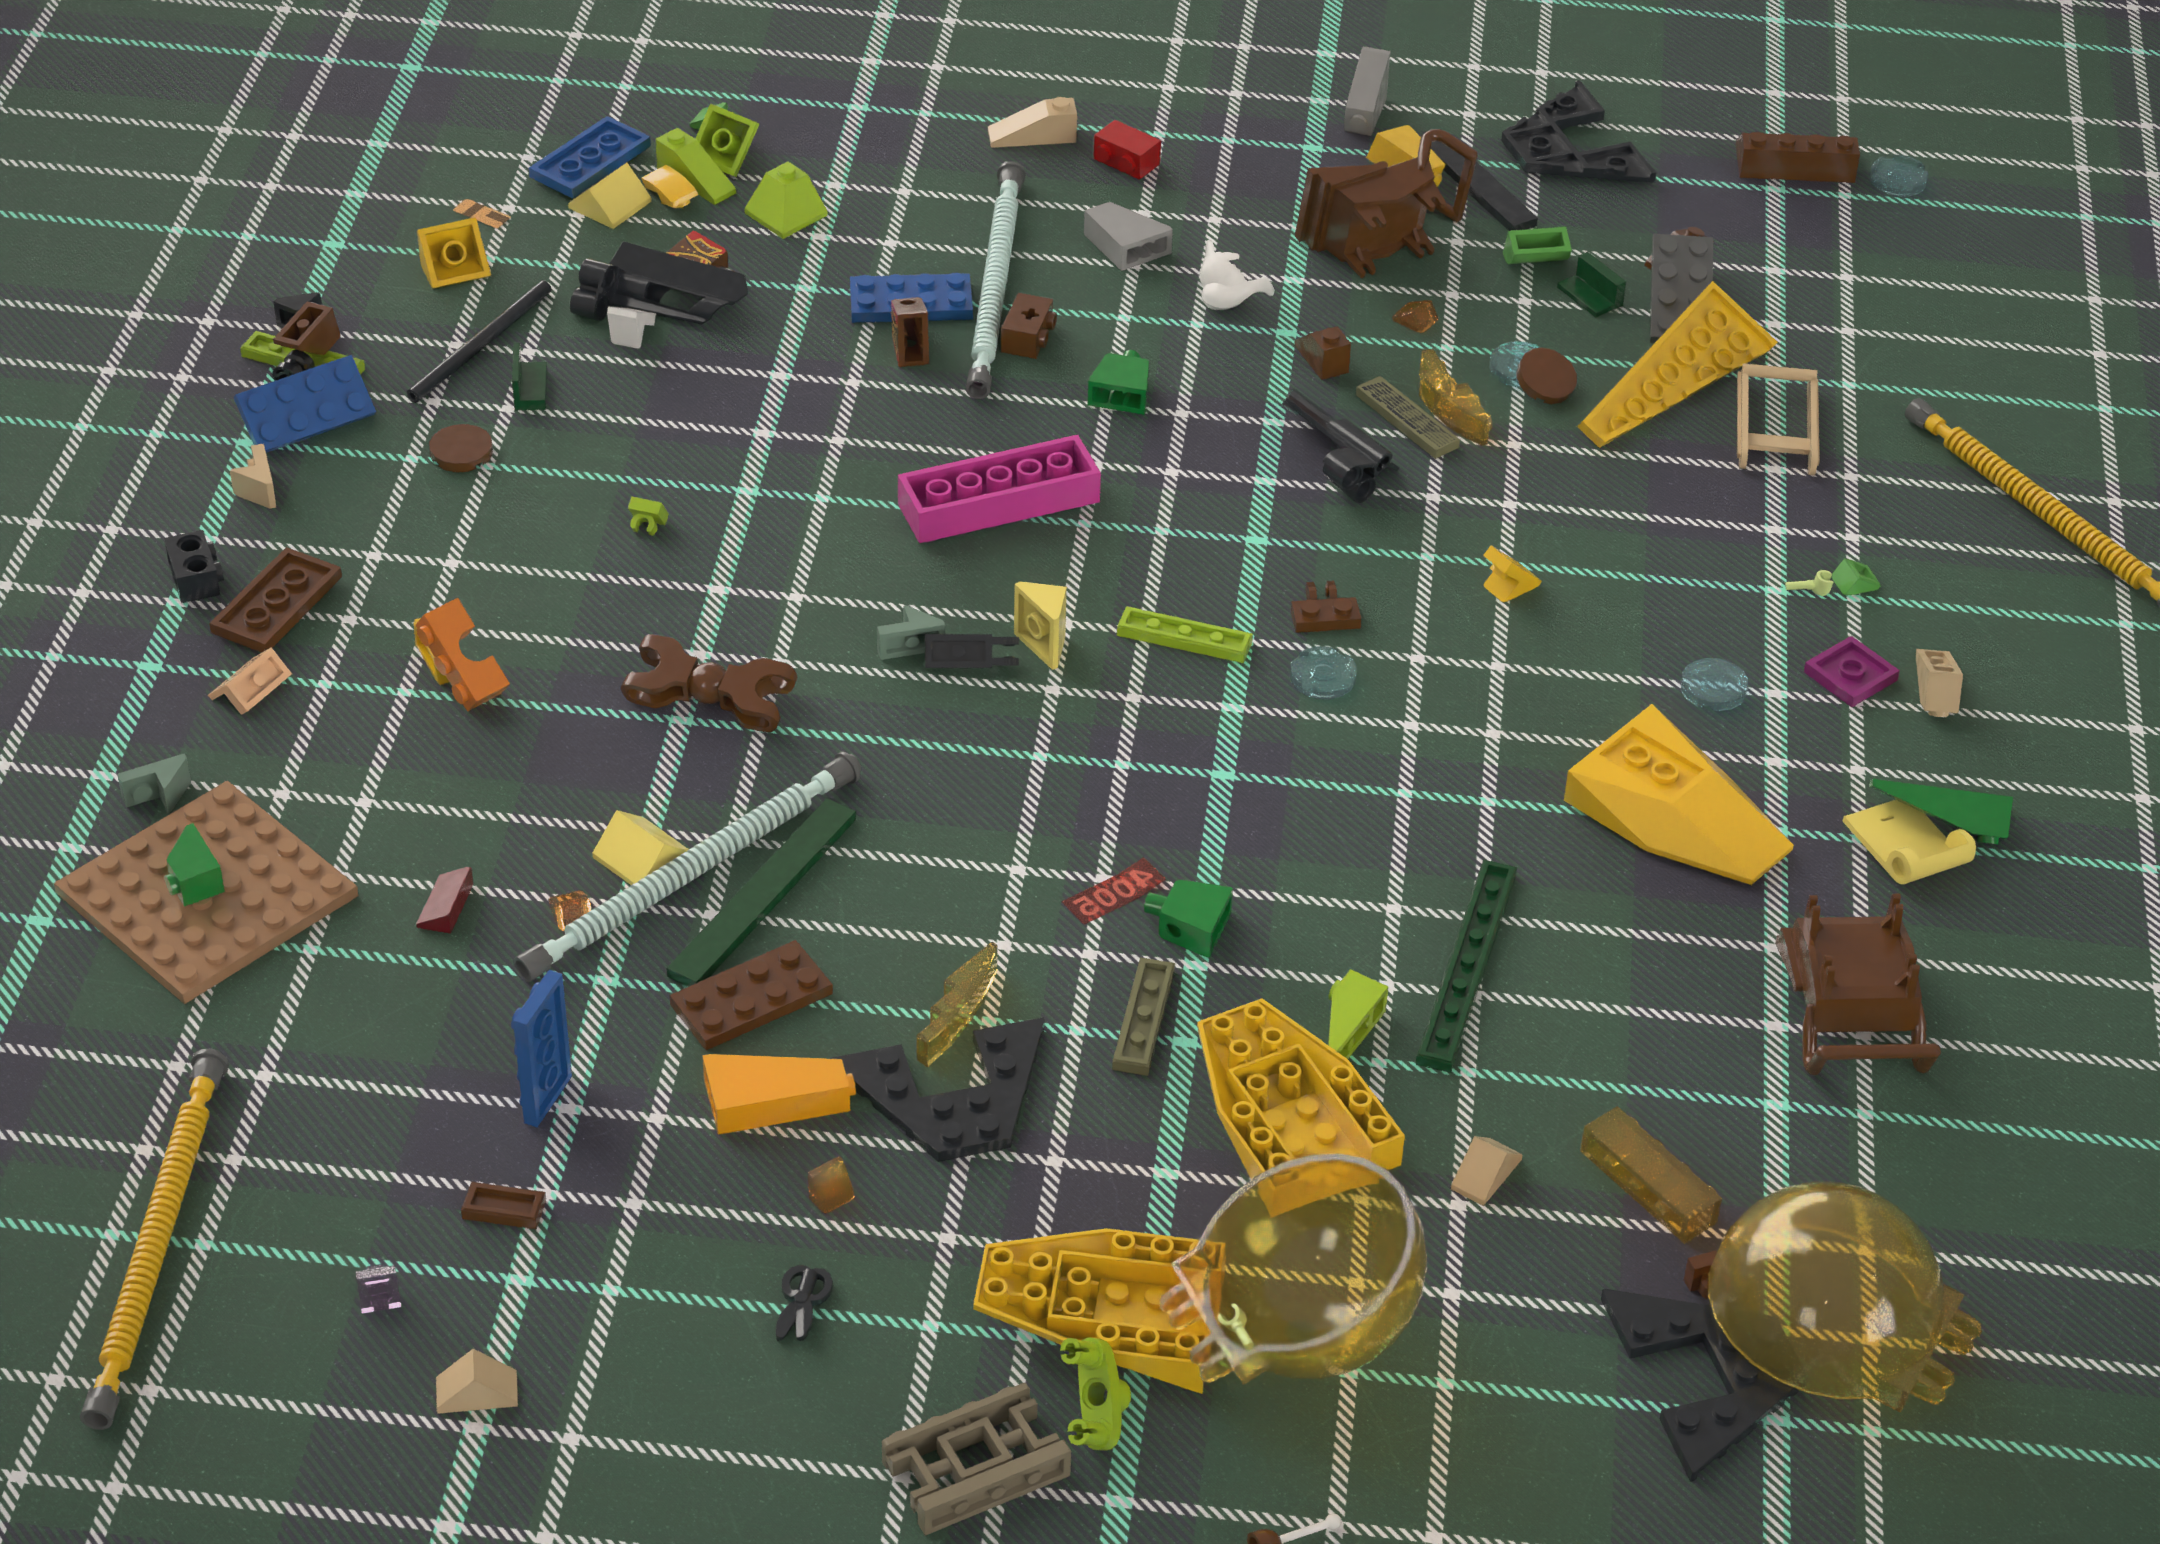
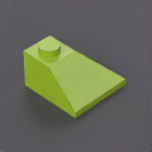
M710 103L695 139L722 172L737 177L759 123Z
M790 162L781 164L766 172L744 208L746 215L782 239L828 216L827 209L808 174Z

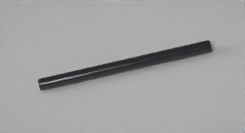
M544 280L540 281L407 390L409 400L418 403L552 291L550 284Z

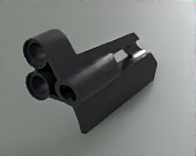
M623 241L609 264L589 258L583 261L579 270L580 287L575 289L572 294L570 311L572 314L602 321L607 316L608 307L615 306L704 324L712 319V316L720 308L726 305L732 306L748 295V288L744 274ZM671 289L704 298L689 311L659 303L664 294Z
M1293 388L1281 404L1295 416L1298 414L1333 440L1334 445L1339 449L1333 450L1326 455L1322 461L1324 463L1323 473L1334 485L1356 502L1362 503L1371 497L1376 487L1374 479L1387 466L1398 471L1399 467L1391 461L1393 455L1389 450L1349 420H1336L1298 390Z

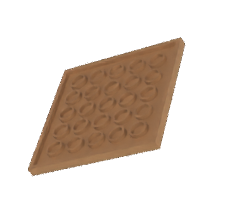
M228 780L54 883L56 894L183 1004L188 1003L359 896L357 885ZM194 823L221 867L225 892L184 907L177 894L172 896L167 889L164 876L169 874L166 859L186 825Z

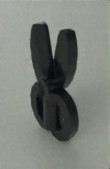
M798 1265L791 1267L785 1272L782 1278V1293L791 1303L781 1312L777 1321V1341H781L786 1337L795 1322L797 1340L803 1341L806 1339L813 1323L812 1306L822 1304L832 1293L833 1280L831 1274L825 1269H810L808 1266ZM797 1276H802L798 1289H791V1281ZM821 1280L824 1288L818 1294L812 1295L816 1281Z

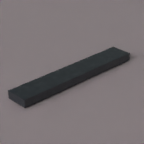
M1433 141L1431 149L1445 164L1443 170L1459 184L1465 158L1443 143ZM1476 161L1469 194L1509 231L1527 230L1536 227L1538 217Z

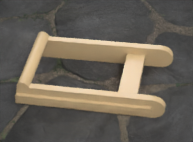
M1754 364L1742 365L1741 372L1737 374V458H1739V469H1746L1749 449L1808 455V475L1815 476L1820 462L1817 370ZM1749 376L1808 382L1807 438L1748 433Z

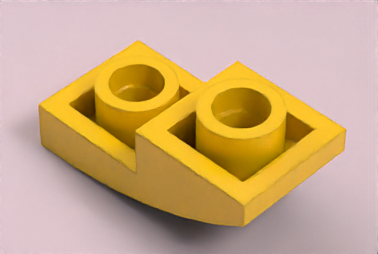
M667 165L641 178L646 189L657 192L661 203L672 208H682L690 203V199L698 195L697 190L684 176Z

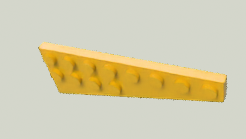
M1712 281L1577 427L1601 448L1741 368L1743 364H1748L1767 353L1778 342Z

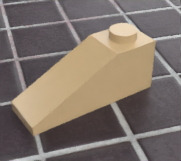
M1057 97L1055 99H1045L988 126L991 148L1076 143L1077 111L1074 98Z
M1916 649L1919 696L1924 711H1928L1929 715L1936 717H1948L1949 713H1958L1963 673L1950 651Z

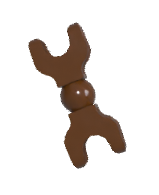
M649 634L642 639L639 651L643 661L656 668L649 672H630L626 675L621 685V692L628 701L650 708L664 707L678 700L689 702L692 696L695 700L704 704H714L720 701L721 709L731 711L742 727L761 732H773L780 722V714L776 705L763 699V697L769 694H788L794 688L798 677L793 667L789 664L768 658L755 659L741 666L729 664L727 670L714 662H705L698 665V658L687 655L683 651L682 645L676 639Z

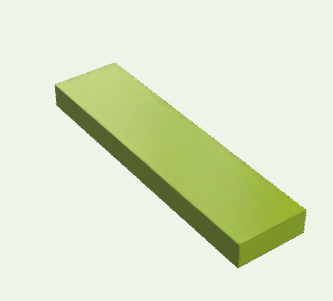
M255 331L240 348L241 357L274 366L284 362V358L292 350L296 349L274 344L273 338L275 336ZM328 351L325 355L305 352L312 358L315 367L346 357V355ZM353 357L361 375L365 370L364 360Z
M1127 606L1117 626V636L1240 663L1245 662L1253 642L1252 633Z

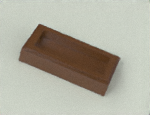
M471 1182L461 1209L462 1219L537 1229L546 1203V1192Z

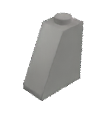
M1362 47L1345 108L1344 131L1372 136L1387 98L1391 51Z
M1112 202L1101 204L1084 212V235L1121 271L1172 253L1173 229L1168 225Z

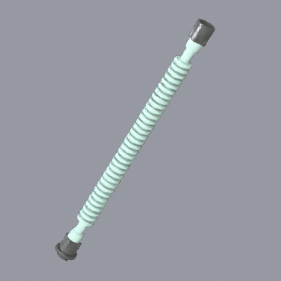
M1013 161L1001 164L997 171L998 185L1001 187L1000 196L996 199L973 339L971 356L974 363L972 368L969 369L966 383L967 394L975 399L987 397L991 390L992 376L990 375V363L995 360L1018 211L1016 197L1026 177L1023 166Z
M845 751L837 753L834 756V760L823 767V771L811 778L809 784L803 787L795 783L790 788L766 801L763 805L753 809L708 839L703 840L687 852H684L637 883L624 889L623 892L595 907L594 910L592 909L579 919L566 925L564 929L565 935L556 941L551 939L543 945L538 943L513 959V964L517 973L524 981H533L551 968L550 965L561 959L563 953L572 947L577 950L584 949L600 937L622 925V923L627 922L637 914L648 909L651 905L664 899L665 896L675 892L728 857L739 852L742 848L747 847L763 835L811 806V798L815 795H823L830 790L836 791L847 783H856L860 779L861 771L858 759Z

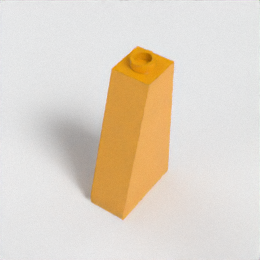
M703 1055L704 1082L718 1135L849 1112L850 1096L856 1095L853 1074H846L842 1059Z

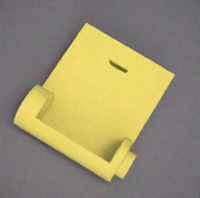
M1898 800L1846 815L1842 820L1899 884H1907L1969 863L1975 857L1976 843L1968 832L1958 829L1950 832L1946 838L1925 813Z

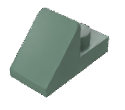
M903 606V623L877 627V652L880 660L925 653V634H945L944 621L910 606Z
M185 753L117 774L122 800L126 808L160 797L167 813H170L191 784Z

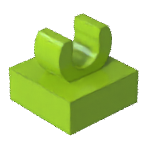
M631 496L628 509L633 515L630 522L632 530L638 533L639 526L643 522H648L647 532L649 535L654 536L657 532V524L666 525L669 513L661 502Z

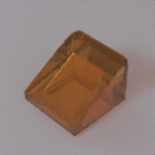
M1423 300L1408 302L1392 316L1394 322L1416 332L1424 333L1438 321V316L1432 301Z
M581 890L552 896L548 899L555 922L560 930H564L566 925L591 911L590 900Z
M840 1156L808 1172L809 1199L822 1213L827 1214L854 1199V1190L843 1159Z

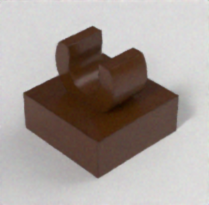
M1723 1248L1688 1258L1684 1282L1690 1292L1699 1289L1702 1297L1709 1299L1711 1298L1712 1285H1718L1724 1294L1729 1293L1731 1280L1727 1270L1730 1259Z

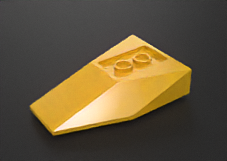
M1653 704L1568 770L1564 801L1647 852L1752 885L1793 850L1794 845L1738 785Z
M1263 998L1197 1022L1217 1114L1269 1215L1401 1166L1405 1135L1351 1062Z
M1106 1228L985 1244L973 1310L1060 1345L1068 1338H1076L1078 1340L1088 1337L1103 1339L1111 1346L1117 1366L1202 1394L1220 1276L1222 1242Z

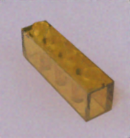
M1618 1106L1584 1126L1580 1151L1682 1243H1687L1718 1222L1722 1198L1716 1190L1704 1183L1691 1171L1687 1164L1680 1162L1659 1140L1654 1139L1633 1117L1628 1116Z

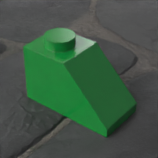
M194 823L186 825L166 859L169 874L164 876L169 893L172 896L177 894L184 907L225 892L219 863Z

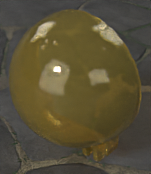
M1337 1153L1309 1155L1283 1162L1255 1176L1234 1192L1211 1218L1196 1248L1171 1263L1181 1283L1171 1288L1169 1292L1161 1295L1159 1306L1162 1311L1168 1314L1171 1313L1169 1315V1323L1172 1328L1183 1330V1328H1187L1188 1325H1192L1201 1318L1205 1321L1212 1334L1200 1341L1198 1345L1195 1344L1192 1347V1350L1189 1351V1358L1193 1364L1202 1365L1199 1367V1375L1202 1380L1208 1383L1222 1378L1233 1370L1243 1385L1263 1372L1292 1379H1327L1350 1373L1372 1362L1395 1343L1408 1327L1421 1301L1427 1273V1253L1423 1226L1402 1184L1387 1169L1365 1158ZM1231 1304H1236L1247 1316L1244 1328L1254 1343V1347L1250 1350L1244 1348L1234 1331L1228 1330L1218 1320L1219 1313L1224 1315L1228 1321L1235 1317L1236 1311Z
M1806 1182L1779 1189L1757 1201L1725 1233L1709 1271L1708 1297L1715 1319L1730 1343L1751 1364L1777 1381L1810 1394L1835 1399L1873 1398L1900 1413L1911 1394L1923 1401L1938 1405L1946 1398L1945 1390L1952 1386L1955 1380L1952 1370L1931 1359L1937 1347L1941 1345L1952 1352L1955 1351L1956 1354L1966 1355L1974 1347L1973 1340L1982 1333V1324L1979 1323V1320L1959 1310L1965 1295L1943 1284V1277L1934 1251L1917 1224L1894 1203L1875 1192L1856 1185L1841 1182Z

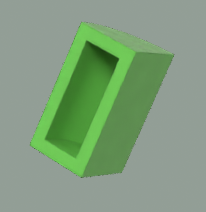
M1555 227L1508 231L1503 249L1505 261L1507 264L1568 260L1572 249L1567 228Z

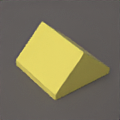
M625 163L569 202L568 208L614 229L651 202V196L629 164Z
M1020 581L1015 583L1014 634L1054 670L1059 666L1065 640L1067 587Z
M616 810L592 854L595 860L632 885L689 849L646 818Z

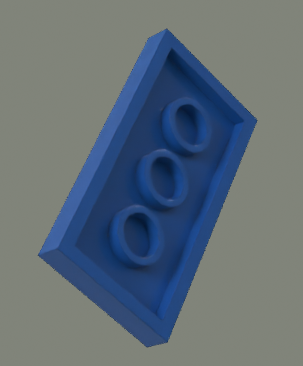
M606 116L530 166L529 177L573 199L651 147L650 136Z
M924 273L920 275L892 274L890 276L861 275L850 277L852 323L892 322L891 300L915 297L922 298L928 312V321L973 320L970 274L931 275Z
M352 355L261 385L234 396L253 444H264L266 453L373 416L376 413Z
M552 970L547 971L540 983L536 982L533 985L528 1000L522 1008H518L515 1011L511 1021V1028L514 1030L515 1035L514 1054L517 1056L518 1063L517 1080L520 1081L521 1090L520 1106L523 1109L524 1123L534 1127L539 1126L572 1077L563 976L561 973Z

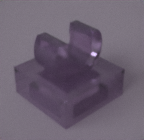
M383 1264L367 1266V1270L356 1272L362 1313L401 1307L395 1265L383 1267Z

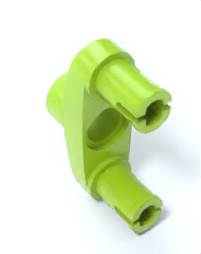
M1089 1337L1083 1340L1076 1338L1065 1339L1061 1344L1060 1351H1066L1069 1354H1062L1061 1358L1067 1364H1078L1082 1419L1072 1420L1068 1426V1432H1076L1077 1435H1069L1068 1438L1074 1445H1087L1093 1450L1108 1451L1117 1445L1120 1439L1122 1412L1126 1410L1131 1401L1130 1387L1124 1380L1119 1378L1114 1354L1107 1341ZM1105 1389H1107V1399H1106V1401H1104V1392H1105Z

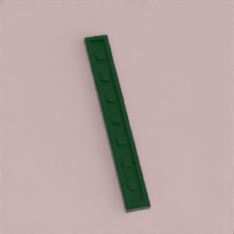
M826 798L666 968L667 977L688 987L709 978L856 820V811Z
M1483 859L1416 1056V1065L1449 1073L1452 1072L1516 878L1517 867Z

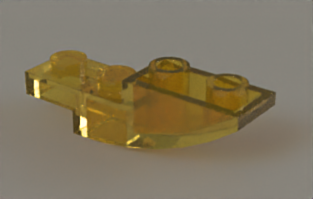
M1434 349L1422 350L1419 376L1421 377L1419 396L1424 404L1439 420L1456 433L1481 446L1487 445L1489 431L1492 430V419L1490 414L1485 413L1478 395L1472 392L1467 383L1457 385L1456 380L1448 374L1444 361L1439 359Z

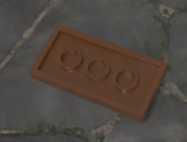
M286 547L209 623L211 633L259 652H264L271 647L273 648L342 578L341 567Z
M794 940L671 994L670 1005L703 1048L708 1050L832 995L833 984L801 945Z

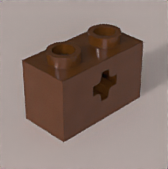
M1023 293L1017 294L1001 327L1002 353L1037 358L1041 347L1045 348L1047 346L1049 330H1054L1056 326L1057 312H1053V299Z

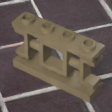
M1027 1383L1006 1387L997 1394L979 1401L969 1402L962 1408L942 1416H934L925 1423L905 1431L894 1432L882 1440V1463L886 1469H889L892 1477L911 1470L922 1487L910 1492V1507L914 1513L917 1512L918 1525L925 1536L1070 1476L1071 1450L1064 1439L1060 1441L1057 1433L1038 1440L1027 1423L1037 1419V1402L1034 1398H1030V1388ZM1009 1421L1013 1431L999 1436L994 1426ZM984 1440L994 1458L965 1470L955 1452ZM1022 1444L1028 1454L1013 1460L1008 1450ZM937 1450L941 1460L926 1466L921 1456ZM950 1474L956 1484L940 1490L936 1479Z

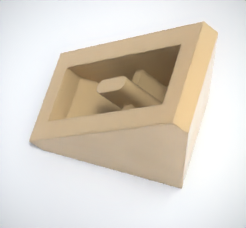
M1474 1136L1452 1182L1451 1189L1484 1206L1520 1163L1522 1154L1491 1138Z
M475 1349L470 1350L436 1377L437 1414L518 1407L516 1369Z

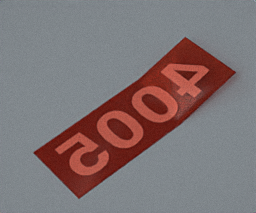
M1143 857L1119 874L1063 900L1062 903L1085 925L1136 900L1165 881L1166 878Z

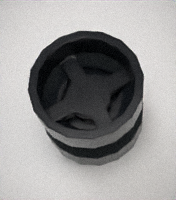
M292 350L284 358V362L279 363L273 369V380L276 381L314 368L315 363L304 351Z

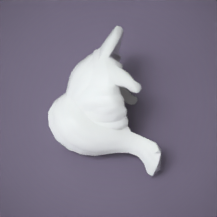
M1207 240L1205 257L1200 270V281L1204 287L1201 292L1202 299L1208 308L1214 310L1231 309L1241 304L1254 293L1261 292L1271 296L1274 295L1275 290L1270 280L1266 277L1251 281L1245 280L1240 269L1229 262L1230 260L1239 259V254L1214 252L1212 240Z

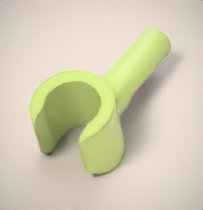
M1820 570L1817 572L1814 580L1786 582L1785 587L1786 590H1812L1817 595L1825 596L1830 592L1834 582L1830 581L1832 577L1831 572Z
M1231 1304L1236 1311L1235 1317L1228 1321L1224 1315L1219 1313L1218 1320L1228 1330L1234 1331L1244 1348L1250 1350L1254 1347V1343L1244 1328L1247 1316L1236 1304Z

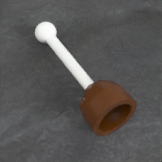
M1333 1513L1329 1514L1324 1521L1280 1536L1272 1530L1259 1529L1248 1534L1247 1544H1283L1327 1528L1336 1530L1341 1526L1342 1521L1339 1515Z

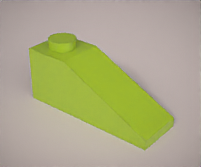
M676 128L655 139L658 169L664 165L675 169L694 186L698 195L713 205L736 194L735 186L695 138Z
M1351 969L1341 981L1336 980L1329 992V1000L1332 1002L1328 1045L1349 1059L1386 1012L1388 986Z

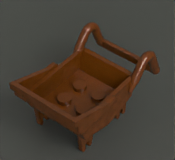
M1432 129L1422 135L1418 157L1389 167L1387 162L1381 161L1372 165L1308 168L1295 237L1299 242L1305 241L1311 251L1316 250L1318 253L1328 250L1341 262H1347L1360 278H1364L1366 274L1362 267L1367 268L1371 275L1375 274L1376 267L1372 259L1389 257L1405 246L1418 258H1423L1424 251L1421 248H1425L1429 255H1433L1434 247L1423 230L1426 211L1428 209L1433 212L1436 209L1454 222L1462 220L1478 153L1450 133L1441 129ZM1433 141L1443 143L1465 158L1454 206L1445 202L1434 182L1435 176L1429 161Z
M1892 894L1886 916L1819 918L1820 905H1817L1818 896L1809 895L1804 918H1796L1793 928H1780L1775 944L1791 978L1794 992H1802L1803 990L1806 1002L1802 1032V1056L1804 1068L1808 1074H1819L1827 1060L1912 1058L1913 1066L1917 1072L1927 1073L1941 1054V1048L1938 1044H1926V1020L1923 1004L1921 1003L1922 995L1918 977L1920 966L1916 964L1917 955L1914 953L1912 941L1902 922L1903 904H1899L1901 900L1900 894ZM1911 1031V1044L1821 1045L1817 1048V1033Z

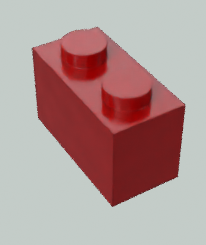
M1117 120L1112 121L1094 135L1093 159L1140 180L1160 165L1161 140Z

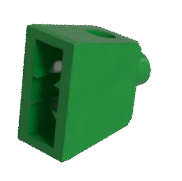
M1127 350L1123 355L1106 354L1088 380L1087 405L1145 415L1149 361L1141 358L1139 353L1134 350Z
M1180 879L1175 881L1168 896L1149 892L1144 904V913L1159 916V936L1162 939L1210 958L1232 912L1233 888Z

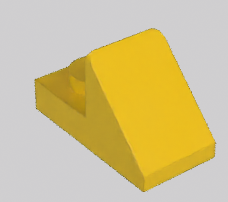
M1492 545L1483 555L1493 563L1490 567V570L1493 572L1485 581L1484 587L1502 602L1512 600L1538 587L1542 582L1521 563Z

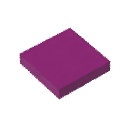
M1853 636L1846 638L1805 662L1804 673L1850 707L1856 706L1898 681L1900 670Z

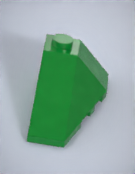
M1879 779L1870 780L1869 787L1956 829L1965 830L1970 835H1977V842L1998 845L1999 838H2008L2013 797Z

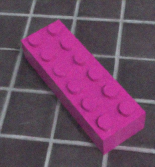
M1073 435L899 474L898 505L918 542L923 543L1099 503L1101 472L1079 435Z

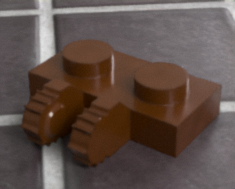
M1334 580L1326 581L1325 595L1327 599L1317 600V590L1314 582H1306L1305 593L1307 600L1291 601V615L1296 633L1361 629V615L1356 597L1337 598Z

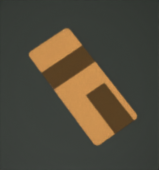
M465 199L453 209V211L470 218L476 217L477 221L494 228H499L511 218L509 215L469 199Z

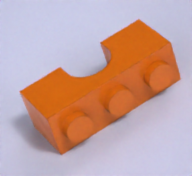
M459 598L424 614L417 622V635L420 641L431 650L435 657L434 662L438 671L442 675H446L452 685L453 696L458 703L464 705L467 712L502 694L510 685L493 655L482 661H472L462 654L459 640L467 637L475 625Z

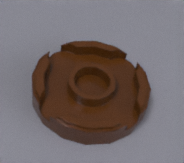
M1547 348L1531 349L1523 355L1518 364L1516 378L1520 387L1533 399L1536 400L1538 397L1544 400L1543 403L1557 404L1565 401L1570 397L1577 385V374L1573 365L1564 355L1555 350Z
M469 424L451 425L442 428L429 441L430 458L433 462L438 463V467L446 471H472L476 469V465L482 462L484 465L489 462L493 455L492 437L486 430Z

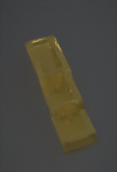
M994 942L988 944L944 980V997L930 1007V1024L916 1035L917 1061L926 1067H929L954 1043L972 1021L986 998L997 972L998 945Z

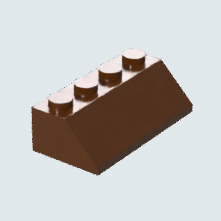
M1762 132L1741 133L1736 140L1740 178L1855 183L1860 158L1858 138L1849 136L1831 137L1818 134L1809 136L1793 135L1790 133L1764 134Z

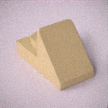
M264 444L251 445L253 458L247 459L248 466L230 470L233 493L238 497L269 509L276 508L273 482Z

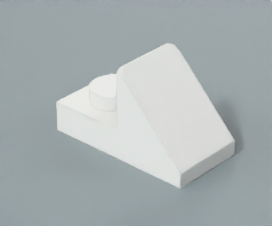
M608 307L607 316L612 343L637 349L640 348L644 325H654L656 313L630 308Z

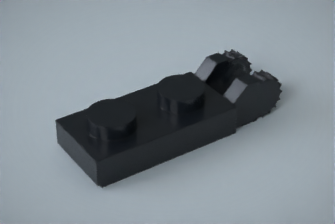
M925 634V668L1018 666L1019 658L1014 656L992 658V645L1008 647L1019 645V637H992V634Z

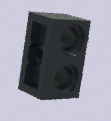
M199 530L164 538L168 564L181 603L220 595L218 582L224 581L220 562H214L217 561L213 541L207 542L204 531Z

